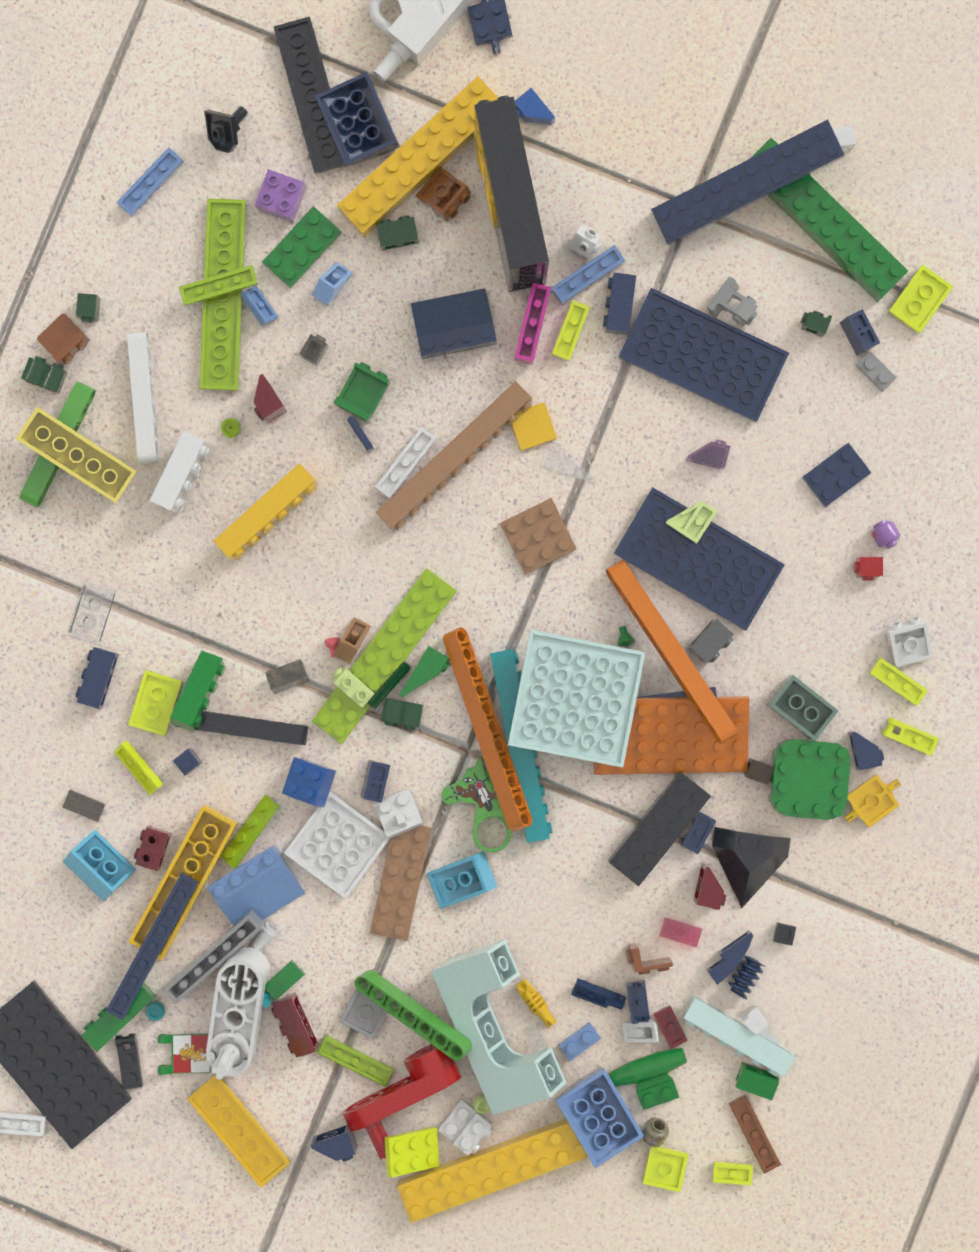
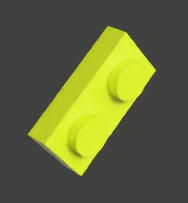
M714 1161L712 1181L713 1183L752 1186L753 1165Z

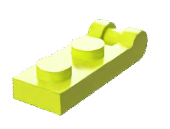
M891 717L888 718L886 730L883 729L881 735L927 755H933L940 738ZM895 726L900 728L898 735L893 733Z

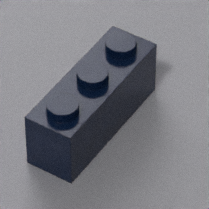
M614 272L612 278L608 279L607 289H611L610 297L606 296L605 308H608V316L604 315L603 327H606L605 333L629 334L636 275Z
M93 647V650L89 651L87 656L89 663L87 668H84L81 679H83L82 686H79L76 691L77 703L97 709L103 708L119 656L118 653L98 647Z

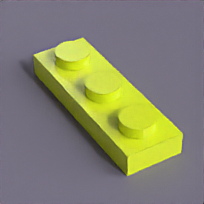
M572 300L553 349V356L570 361L589 312V306Z
M882 658L877 660L869 672L870 675L915 706L919 705L928 692L926 688Z
M127 740L121 743L114 751L116 756L150 796L163 785L159 777L154 774L146 761L140 757Z

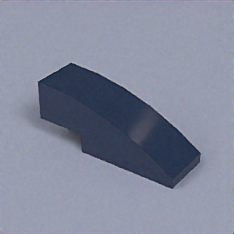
M749 930L718 951L722 959L706 969L717 985L732 973L746 954L753 938V934Z

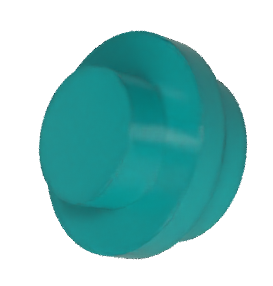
M153 1001L146 1007V1015L150 1020L158 1021L165 1015V1007L161 1002Z

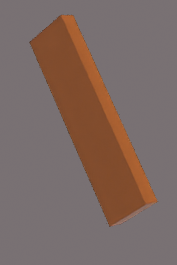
M743 1095L729 1102L728 1104L763 1173L765 1174L780 1166L781 1163L747 1096Z

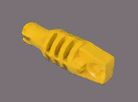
M526 978L516 984L515 987L522 1000L532 1013L538 1015L547 1028L554 1025L557 1020L547 1009V1003L537 989Z

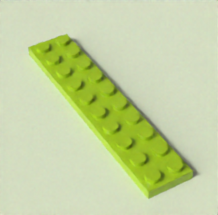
M207 198L204 279L244 267L246 200ZM243 289L203 301L200 390L239 391L242 297L240 295Z
M426 568L350 669L351 673L375 694L400 664L407 659L457 590ZM337 686L312 722L343 744L370 706L367 702L363 707H360Z

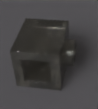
M310 334L299 355L318 366L329 347L325 343L326 339L318 334L316 336Z

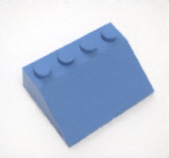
M275 844L207 887L217 905L233 925L251 909L263 920L305 893Z
M598 1067L584 1076L555 1099L595 1168L644 1137L612 1080L602 1067Z

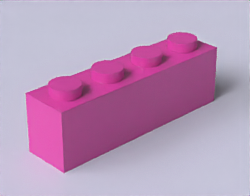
M537 283L532 284L514 361L533 365L551 293V287Z

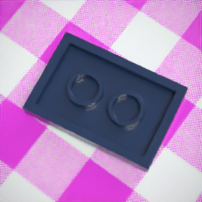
M848 442L805 474L802 479L825 508L871 474V471Z

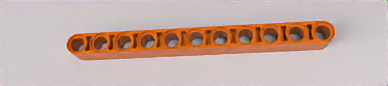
M621 560L606 569L609 580L717 742L722 744L735 736L738 732L733 722L627 564Z
M459 627L444 634L443 642L507 827L513 832L529 827L532 824V817L467 631Z

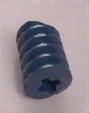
M745 955L744 958L747 960V963L740 962L743 970L736 969L739 976L732 975L735 983L728 982L732 992L747 1000L748 998L745 993L752 992L748 986L755 987L756 984L753 979H760L756 973L763 974L764 971L760 966H766L756 959Z

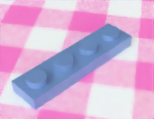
M168 147L117 201V204L132 217L184 161Z
M613 245L554 285L551 289L560 303L564 304L623 264L625 259L617 247Z

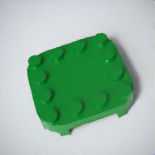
M785 739V741L779 743L772 753L774 757L771 792L768 795L773 809L779 814L789 817L829 820L842 816L848 796L850 773L848 750L832 742Z

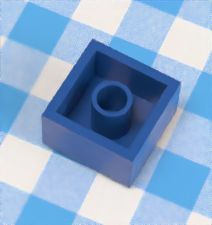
M294 757L282 794L314 806L325 807L337 770L304 758Z

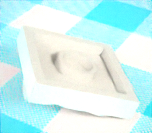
M410 789L382 800V803H374L388 839L424 824Z

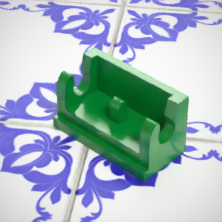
M741 1062L736 1076L735 1088L772 1101L779 1085V1076L776 1077L765 1069Z

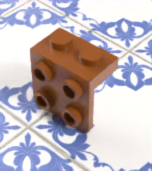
M61 314L37 337L40 344L62 366L71 362L74 355L78 351H82L90 341L66 314Z
M628 944L629 949L626 950L627 961H629L633 970L638 972L639 975L649 974L650 970L658 969L659 972L667 971L669 967L673 966V962L669 957L641 961L640 950L637 944Z

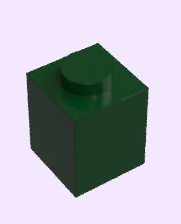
M78 293L76 317L83 323H93V320L99 321L100 297L96 294Z

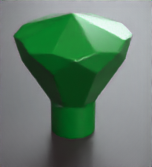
M626 626L619 627L618 646L628 647L634 644L635 638L627 632Z

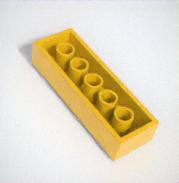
M299 463L215 538L213 542L229 559L239 560L246 554L245 550L249 546L254 547L260 541L259 537L263 533L268 534L274 529L275 526L273 524L278 520L280 522L289 515L288 511L292 507L296 509L301 505L304 496L313 494L317 490L316 486L318 483Z

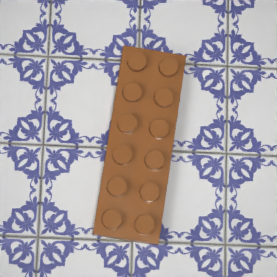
M421 825L390 838L370 930L371 934L408 941L432 830L431 827Z

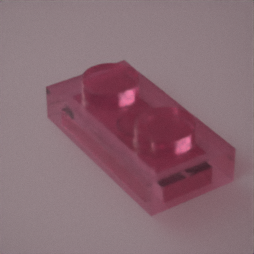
M665 917L660 936L697 947L702 928Z

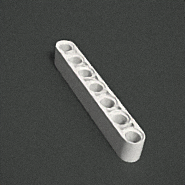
M147 332L127 334L137 459L139 464L159 463L149 336Z

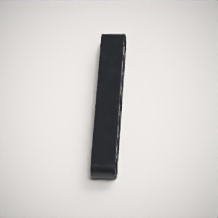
M208 711L202 712L201 724L199 727H195V730L297 745H306L309 726Z

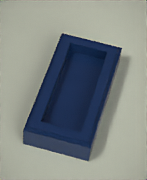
M354 416L349 417L348 423L367 452L370 453L375 450Z

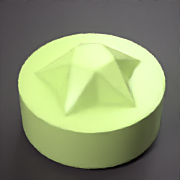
M484 1094L475 1097L472 1104L473 1108L479 1114L487 1113L490 1108L487 1105Z

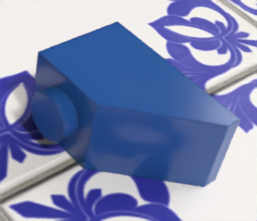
M532 88L515 100L519 119L522 118L525 122L549 125L555 123V116Z

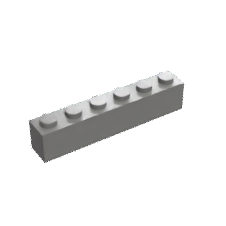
M251 909L170 980L163 991L177 1004L258 933L265 923Z

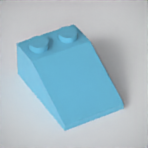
M484 851L427 873L440 909L498 887Z

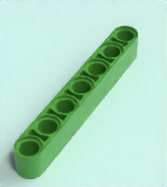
M77 381L57 420L77 432L95 396L96 390ZM39 455L20 493L19 499L38 508L59 467Z
M368 970L356 978L355 987L360 993L451 1059L461 1060L471 1051L472 1043L467 1037L375 971Z

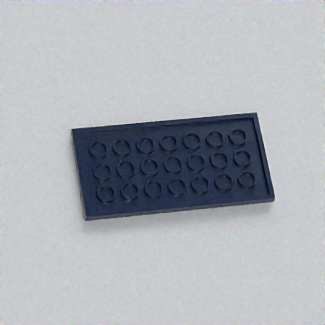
M651 288L618 358L751 421L757 422L789 352Z
M652 487L613 554L747 631L785 564L713 522L709 524L699 541L694 543L665 524L667 520L688 508Z

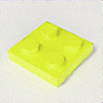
M650 1146L642 1183L681 1192L689 1154L661 1146Z

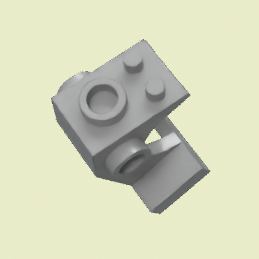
M729 276L710 301L707 309L716 318L722 310H725L733 315L731 318L736 323L741 324L743 327L745 324L749 326L758 314L755 312L758 307L756 305L757 302L750 296L745 297L736 292L739 286L736 280ZM732 298L740 301L736 309L728 305Z

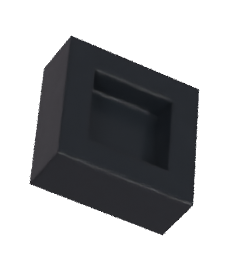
M776 922L772 941L792 946L796 926Z

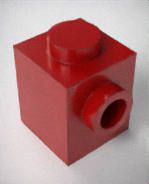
M883 557L856 558L853 565L854 573H857V577H862V581H873L874 577H882Z

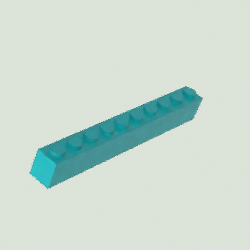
M513 649L490 653L507 743L521 679V671L517 672L516 664H519L518 653H513ZM508 745L509 753L532 817V824L524 828L527 843L550 839L549 834L553 832L551 822L547 823L545 815L549 814L547 803L543 804L542 801L545 791L543 784L539 785L538 777H542L540 766H536L534 758H538L537 751Z

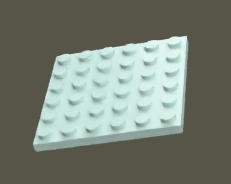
M530 630L508 745L623 767L646 652Z

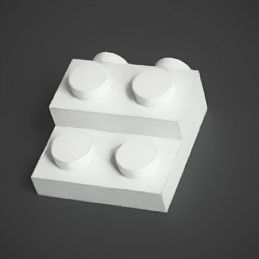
M914 616L908 619L909 622L901 623L900 621L890 623V627H886L888 645L891 647L895 667L933 658L928 626L923 618Z
M461 1098L440 1125L438 1131L469 1156L471 1152L473 1154L477 1152L481 1145L479 1141L482 1137L486 1139L493 1129L490 1128L492 1121L483 1114L477 1113L470 1104Z

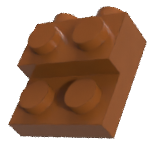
M439 167L415 196L430 207L434 213L448 221L450 218L456 217L461 204H466L469 201L471 191L466 184L442 167Z

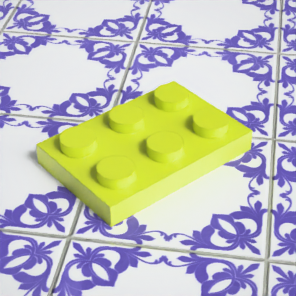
M922 264L888 313L920 334L954 286Z
M145 670L128 725L166 736L171 721L170 716L175 708L183 681Z
M432 1126L385 1137L387 1177L392 1178L438 1167L437 1127Z

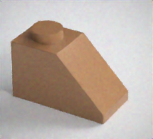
M354 617L340 639L333 656L351 664L371 626Z

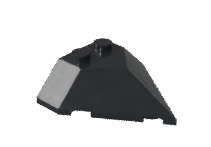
M714 827L712 848L741 908L746 905L788 858L791 838Z

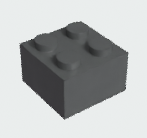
M713 619L687 649L703 663H713L720 656L718 651L721 648H727L733 641L731 637L734 634L719 620Z

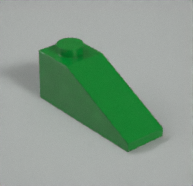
M428 646L399 696L404 697L439 675L440 672L445 673L450 664L447 662L449 658Z

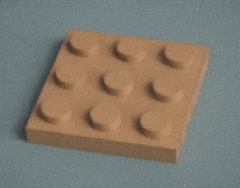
M552 498L500 523L525 575L576 550V546Z

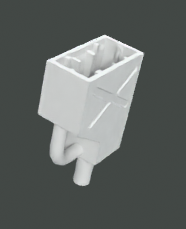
M371 0L369 4L371 20L389 36V42L392 44L389 47L390 52L373 73L381 81L385 82L401 63H406L408 58L419 66L474 0H396L400 16L393 24L381 14L380 7L384 0Z

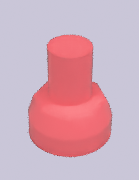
M339 637L324 640L326 647L330 648L331 657H335L333 655L340 641Z

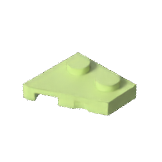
M700 501L667 520L665 524L694 543H697L718 511L705 502Z

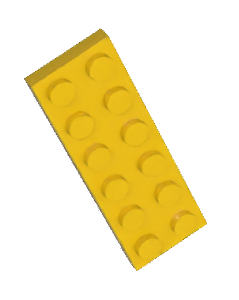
M216 1074L187 1097V1100L260 1188L291 1163V1160L223 1079H217Z

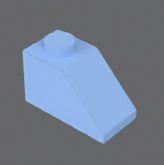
M336 262L319 278L312 296L328 306L337 297L353 272Z

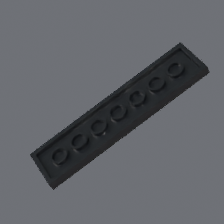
M310 16L273 26L314 173L317 174L345 166L315 95L330 89Z

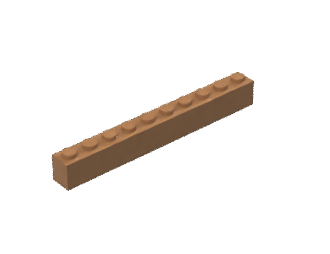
M515 381L377 510V515L393 532L396 529L400 530L406 524L405 520L410 516L414 517L420 511L419 507L423 503H429L434 498L433 494L437 490H443L448 485L447 481L451 477H457L465 464L469 465L476 458L475 455L479 451L483 452L490 445L489 441L493 438H498L504 432L503 428L505 426L512 425L518 419L516 415L521 410L524 413L531 407L532 397Z

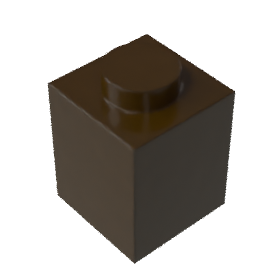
M750 758L744 777L768 785L769 781H772L773 766Z

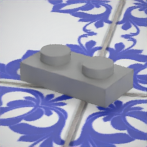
M871 351L855 365L881 392L897 378Z

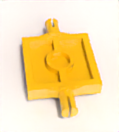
M877 774L873 775L848 794L847 800L851 804L853 811L844 816V819L850 823L858 817L862 819L868 828L873 826L900 806L892 792L901 786L899 780L896 778L887 785L882 782Z

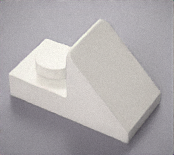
M649 1019L648 1022L642 1021L638 1022V1024H632L631 1022L622 1023L624 1043L659 1042L657 1025L654 1020Z

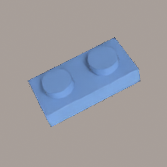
M257 286L241 293L240 296L261 326L271 323L278 318Z
M588 1022L558 1045L568 1060L571 1061L599 1041L601 1037L591 1023Z

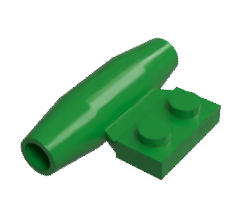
M683 1048L664 1050L629 1061L609 1072L615 1087L637 1084L636 1092L642 1109L645 1110L679 1098L674 1080L668 1073L686 1064L687 1059Z

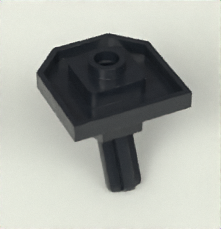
M240 106L232 115L209 109L204 111L208 140L215 150L226 153L234 151L238 145L237 132L240 130L238 124L248 113L244 107Z

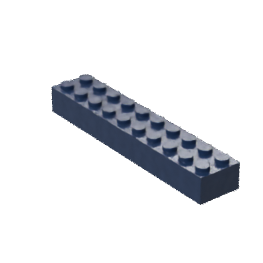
M827 119L652 208L651 211L666 243L671 245L844 158L845 155Z

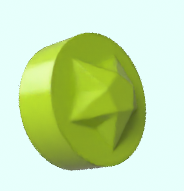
M228 418L222 422L221 431L224 436L233 438L240 433L241 425L237 419Z

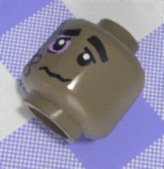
M650 1118L642 1130L644 1135L642 1139L651 1147H660L664 1144L669 1134L667 1123L660 1118Z

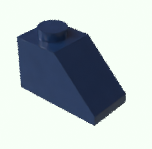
M854 731L848 732L856 770L882 766V761L884 760L882 750H879L877 745Z

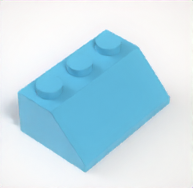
M96 830L71 850L63 860V863L103 902L136 870Z

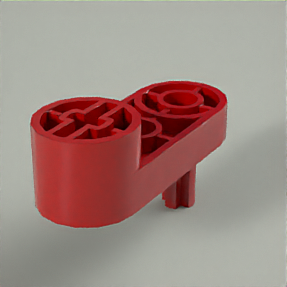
M432 1044L419 1049L405 1058L403 1062L410 1076L362 1098L342 1112L351 1132L363 1128L366 1129L380 1160L386 1158L385 1137H388L381 1120L451 1086L462 1077L455 1060Z

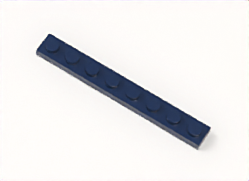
M181 873L106 1009L107 1012L124 1020L199 881Z

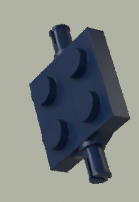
M481 0L482 2L467 7L476 46L491 44L493 55H497L496 48L498 54L501 53L499 42L505 38L513 37L505 0Z

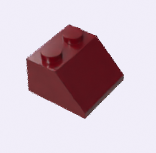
M261 374L254 397V404L256 406L254 411L261 421L266 420L267 423H270L286 413L287 410L266 377Z
M702 863L693 901L697 905L720 910V907L725 904L726 895L710 867Z

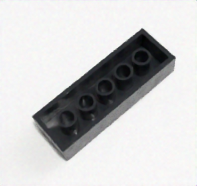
M680 771L674 776L607 861L639 887L710 799L711 795Z

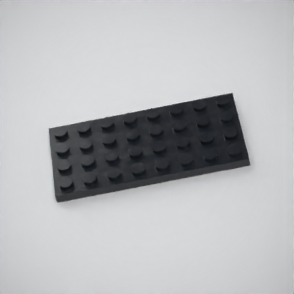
M35 980L0 1008L1 1065L39 1111L46 1116L49 1123L71 1149L76 1147L132 1099L130 1094L123 1090L120 1082Z

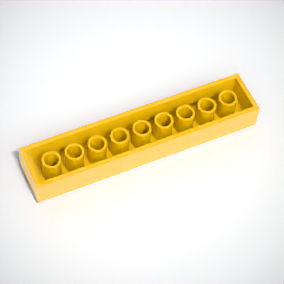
M477 76L337 204L338 210L365 238L377 227L376 224H380V221L385 220L419 189L439 167L444 166L474 138V105L478 104L481 100L494 101L498 97Z
M563 1119L479 1150L475 1154L471 1153L469 1156L460 1157L438 1167L398 1180L397 1187L410 1223L588 1158V1155L568 1121Z

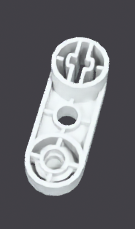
M252 947L239 948L224 962L216 978L206 1055L212 1067V1073L216 1074L217 1079L243 1073L249 1067L256 1052L265 985L270 974V964L263 953ZM230 1012H239L243 1019L233 1018Z

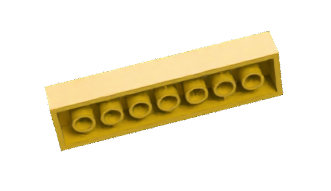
M207 804L201 807L128 943L140 949L181 873H184L199 881V884L158 956V959L161 961L166 958L239 824L238 821Z

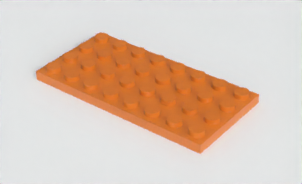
M748 696L716 697L738 732L722 744H719L688 697L637 698L624 766L617 767L594 762V775L679 773L680 771L682 773L747 772L750 698Z

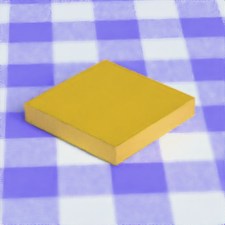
M545 402L530 407L524 413L521 410L516 415L518 419L512 424L521 451L557 439Z

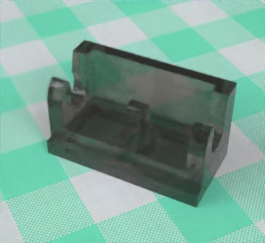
M301 659L265 672L270 689L274 694L311 681Z

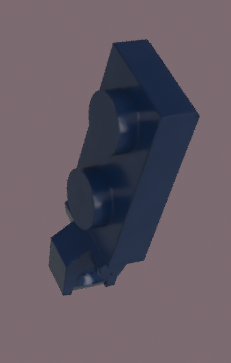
M577 978L571 992L572 996L604 1008L612 1006L622 1010L626 1001V997L619 993Z

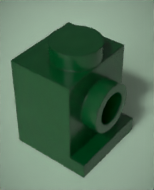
M818 311L804 312L800 323H803L801 329L823 337L827 332L832 316L828 315L825 318L823 317L824 314Z

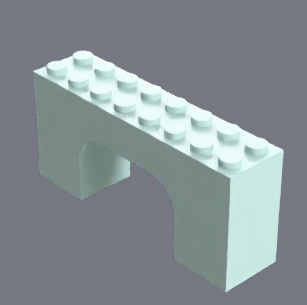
M505 939L449 958L431 971L456 1030L467 1037L472 1043V1049L467 1056L493 1115L548 1099L566 1084L552 1048H546L525 1055L513 1051L508 1046L491 1008L489 992L505 987L520 975Z

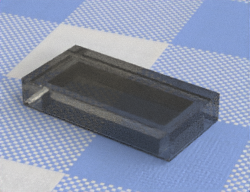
M70 789L62 808L99 822L106 804Z

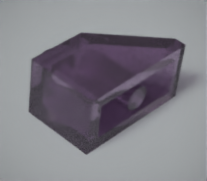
M716 439L715 442L711 441L689 454L686 461L724 470L730 446L726 445L727 442Z

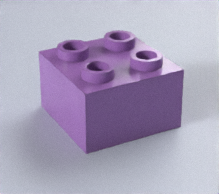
M268 169L255 203L257 210L293 223L306 189L305 183Z

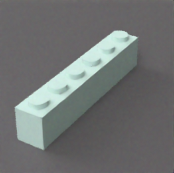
M694 995L682 1014L686 1024L693 1028L695 1026L702 1029L701 1032L710 1038L712 1035L719 1039L718 1042L725 1047L729 1045L734 1047V1052L742 1057H745V1055L752 1058L751 1062L759 1067L762 1065L769 1068L768 1072L776 1077L778 1075L785 1077L796 1058L790 1051L761 1034L756 1035L752 1033L744 1024Z

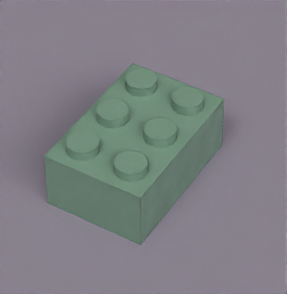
M794 675L787 677L766 704L812 741H816L839 711Z

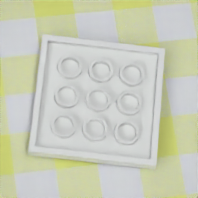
M330 791L325 807H317L284 854L346 899L389 839L383 829Z

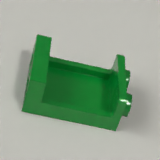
M355 362L354 369L339 397H336L334 404L369 423L390 381L387 379L388 376L380 371L375 373L370 370L371 367L363 362L360 364Z

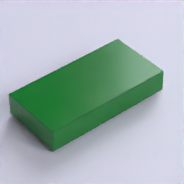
M291 960L266 983L265 989L276 1001L305 973Z

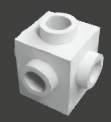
M581 225L569 248L580 256L589 259L592 253L596 254L601 246L599 240L602 235L598 234L594 229Z

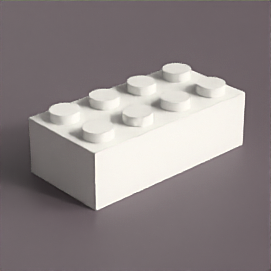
M183 431L150 501L176 514L178 510L181 511L185 505L184 498L186 494H189L194 484L192 481L194 477H198L201 472L202 466L200 464L203 459L206 460L210 453V445L204 440Z

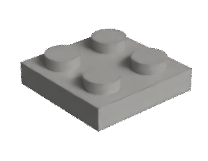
M356 989L339 1022L374 1040L387 1011Z

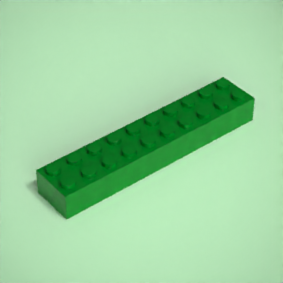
M770 138L752 157L778 145V143ZM811 175L768 195L877 303L908 272Z

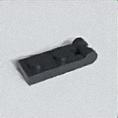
M131 1033L129 1036L124 1037L122 1035L115 1036L123 1090L142 1087L143 1079L136 1033ZM124 1044H130L131 1048L125 1049Z

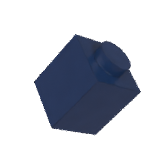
M188 748L173 760L184 776L190 774L203 763L192 748Z

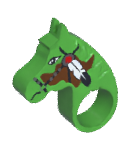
M479 757L475 767L466 769V773L460 781L444 788L442 799L446 804L450 805L455 804L459 800L464 803L475 804L476 812L472 830L473 840L480 849L486 852H498L508 845L512 831L507 827L489 772L483 768L482 760ZM490 816L493 818L499 817V820L504 823L507 830L505 841L496 848L484 847L477 838L479 824L484 819L490 818Z

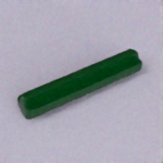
M402 662L368 701V705L371 708L376 709L411 668L409 664Z

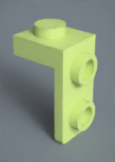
M345 665L342 668L338 667L332 674L333 683L360 707H363L374 695V692L353 675Z

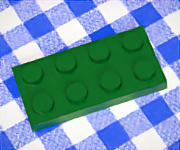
M313 206L262 263L291 289L342 234V231Z

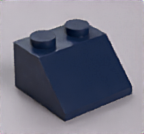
M348 1125L316 1135L311 1143L313 1150L335 1161L342 1159V1162L352 1159L358 1147L354 1133L350 1131Z

